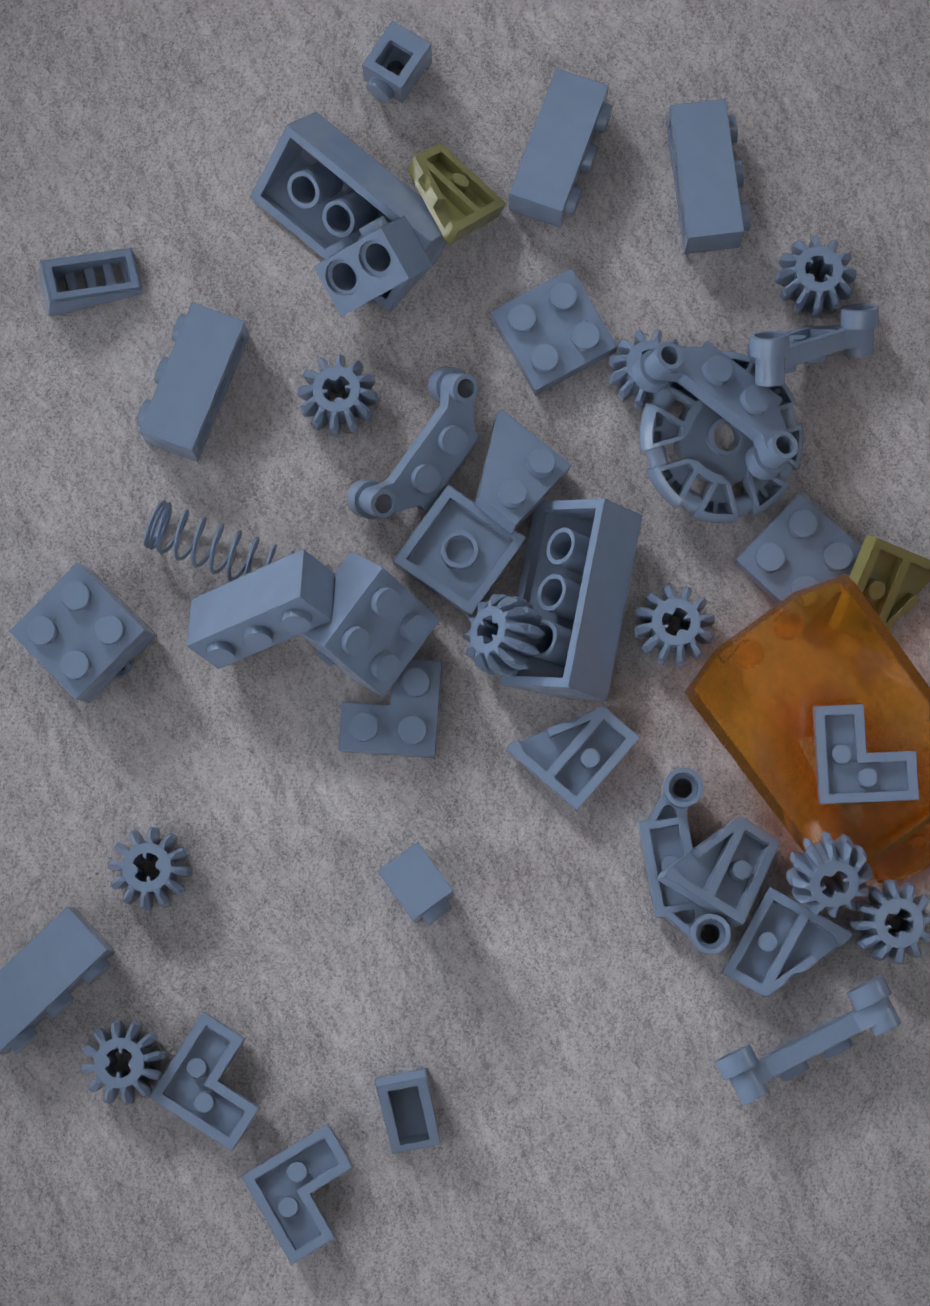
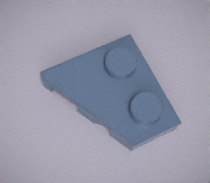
M501 409L493 422L491 440L485 456L482 479L474 505L512 534L567 475L571 464Z
M601 706L582 714L578 718L547 728L546 731L522 741L513 742L507 747L506 752L577 812L635 745L640 736L606 707Z
M740 816L728 822L663 870L657 880L710 913L721 916L733 927H738L744 924L781 840Z
M767 887L721 974L762 997H768L799 973L804 972L828 953L849 941L853 933L819 914L815 916L809 912L807 907L777 890Z

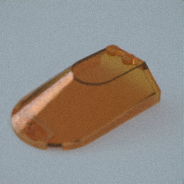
M847 574L795 591L715 649L684 693L804 852L806 851L803 845L804 837L816 844L820 843L823 830L830 833L833 841L844 833L850 837L853 846H862L868 857L865 863H868L873 871V878L870 880L884 883V880L888 879L897 881L913 876L930 867V687L858 586ZM864 704L867 753L916 751L919 800L818 805L812 707Z

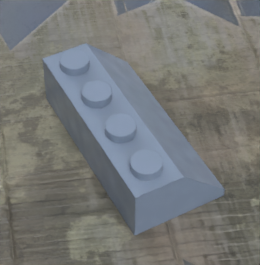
M314 112L286 125L250 196L251 199L325 260L329 258L325 250L327 247L349 235L354 243L363 238L359 229L383 215L387 223L403 215L406 216L432 266L436 263L448 243L442 236L422 197L318 112ZM431 267L373 300L388 312L392 311Z
M607 499L542 501L534 509L517 597L527 600L529 604L533 605V609L543 616L538 627L546 635L537 641L536 647L541 654L531 655L530 669L519 670L515 677L501 676L500 685L572 700L607 701L643 515Z

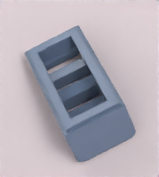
M133 248L40 261L39 278L48 316L69 313L142 294V285ZM120 264L124 283L116 284L112 266ZM101 269L105 286L97 287L94 271ZM83 274L85 289H78L75 275ZM64 278L67 291L59 292L56 280Z

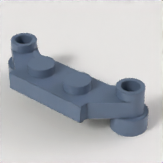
M866 303L844 305L841 307L840 325H807L788 332L761 331L750 334V343L747 344L748 359L751 363L755 364V384L763 387L785 384V373L796 371V365L801 363H822L826 361V355L845 349L846 355L851 357L873 355L874 328L879 326V306Z
M708 340L701 347L677 346L672 342H663L656 349L646 351L634 363L632 376L637 386L642 390L655 393L661 391L670 382H677L750 438L754 445L748 449L745 462L749 472L760 480L773 479L787 467L788 461L797 454L798 443L795 437L787 432L779 409L783 399L768 387L756 385L754 376Z
M448 366L440 367L431 374L428 390L431 397L440 403V406L385 482L379 483L362 479L350 487L347 494V504L355 515L367 519L386 518L393 513L414 507L424 511L430 508L481 436L474 430V399L478 394L479 386L477 380L472 375L466 374L459 368Z
M678 768L669 773L665 778L662 787L663 793L648 820L637 822L655 919L666 918L690 939L692 945L698 951L705 954H714L724 950L729 944L731 930L727 921L719 915L708 914L704 908L657 880L663 870L693 849L686 813L689 807L693 806L701 798L703 782L694 770ZM677 782L684 783L689 789L688 797L680 798L676 796L673 791V785ZM705 925L711 926L716 933V938L711 944L705 943L700 936V931Z
M880 975L847 992L855 1008L854 1010L841 1014L759 1058L755 1055L751 1045L747 1044L724 1055L714 1063L723 1080L729 1079L743 1106L769 1093L765 1083L772 1078L780 1075L783 1081H787L807 1071L810 1067L806 1060L824 1052L827 1059L853 1046L850 1037L871 1028L875 1036H878L895 1028L902 1022L888 998L892 993L885 979Z

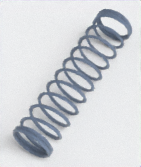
M163 500L155 507L145 530L144 546L146 549L153 550L157 548V551L163 554L174 546L175 559L177 561L183 560L191 553L192 564L195 568L202 566L209 559V569L213 575L220 573L227 565L226 572L230 582L239 578L244 571L245 575L249 573L253 555L260 541L259 537L254 539L249 555L239 572L234 577H231L233 556L241 539V530L236 532L231 549L221 566L214 570L215 550L223 533L224 524L221 523L218 526L212 546L205 557L197 564L196 549L207 522L206 516L201 518L193 542L180 557L178 555V544L180 535L189 517V510L186 509L183 512L174 538L162 550L160 542L164 537L171 518L172 504ZM276 543L272 545L264 566L271 564L277 549Z

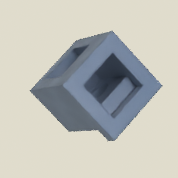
M392 20L362 64L364 81L368 82L366 85L367 90L383 102H389L393 97L403 103L425 69L428 70L432 64L431 43ZM400 69L402 71L398 76L390 70Z

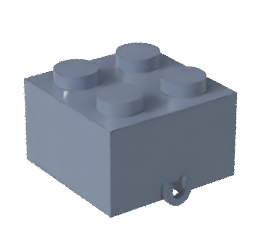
M351 551L334 574L332 621L300 635L318 650L315 655L330 666L335 664L353 680L384 697L439 623L440 619L387 570Z
M78 562L9 631L76 700L92 703L116 677L118 679L125 677L133 668L131 662L158 636L92 569Z

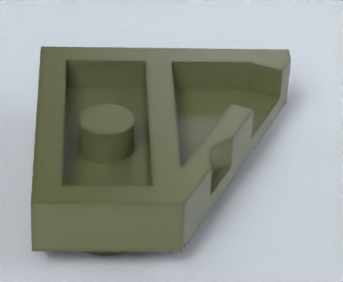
M441 143L415 155L407 168L442 236L450 245L499 217L507 204Z
M867 534L830 624L878 642L894 626V622L899 616L907 614L919 602L916 595L930 582V560Z

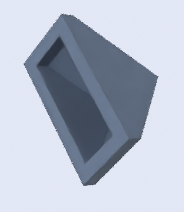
M427 1067L376 1078V1089L392 1154L440 1145Z

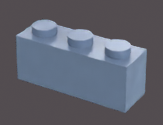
M556 68L509 192V211L559 228L562 226L566 213L575 214L583 188L576 186L581 172L590 173L598 150L597 146L592 145L597 130L605 132L613 110V105L607 103L608 85Z
M726 99L670 105L666 127L684 254L739 248L744 232L750 230V211L748 203H740L738 187H743L744 170L741 158L734 159L732 143H737L738 140L735 115H728Z
M194 302L191 303L187 315L181 314L178 317L172 333V340L175 341L171 354L169 358L164 356L159 362L154 379L155 383L158 384L152 400L146 399L143 402L137 418V425L140 426L139 432L147 444L196 462L199 461L250 336L245 321Z
M302 549L191 599L186 646L217 669H220L331 622L334 573L305 549Z
M66 907L0 970V1054H7L11 1050L18 1054L38 1036L34 1028L47 1015L51 1019L58 1017L73 1003L75 999L71 993L84 980L88 985L92 984L111 966L106 959L115 950L76 908Z

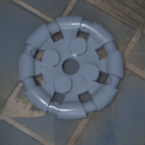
M722 351L755 377V364L751 363L748 355L733 351ZM670 382L661 391L657 392L652 403L645 404L640 423L639 442L640 451H646L650 468L646 469V472L660 495L673 507L680 505L689 510L690 517L710 523H733L738 520L739 516L749 514L753 517L774 504L789 487L786 481L791 471L798 469L803 449L802 423H797L793 408L797 406V403L786 383L768 388L783 399L779 409L787 432L792 434L798 443V451L788 461L787 467L770 480L756 478L749 472L746 466V453L754 445L750 438L677 382ZM674 400L686 406L680 418L669 413ZM721 423L728 425L734 435L733 444L726 451L720 449L714 441L715 429ZM674 443V453L680 460L669 463L664 445ZM695 478L707 483L700 494L690 489ZM741 481L744 489L742 496L734 498L731 484Z

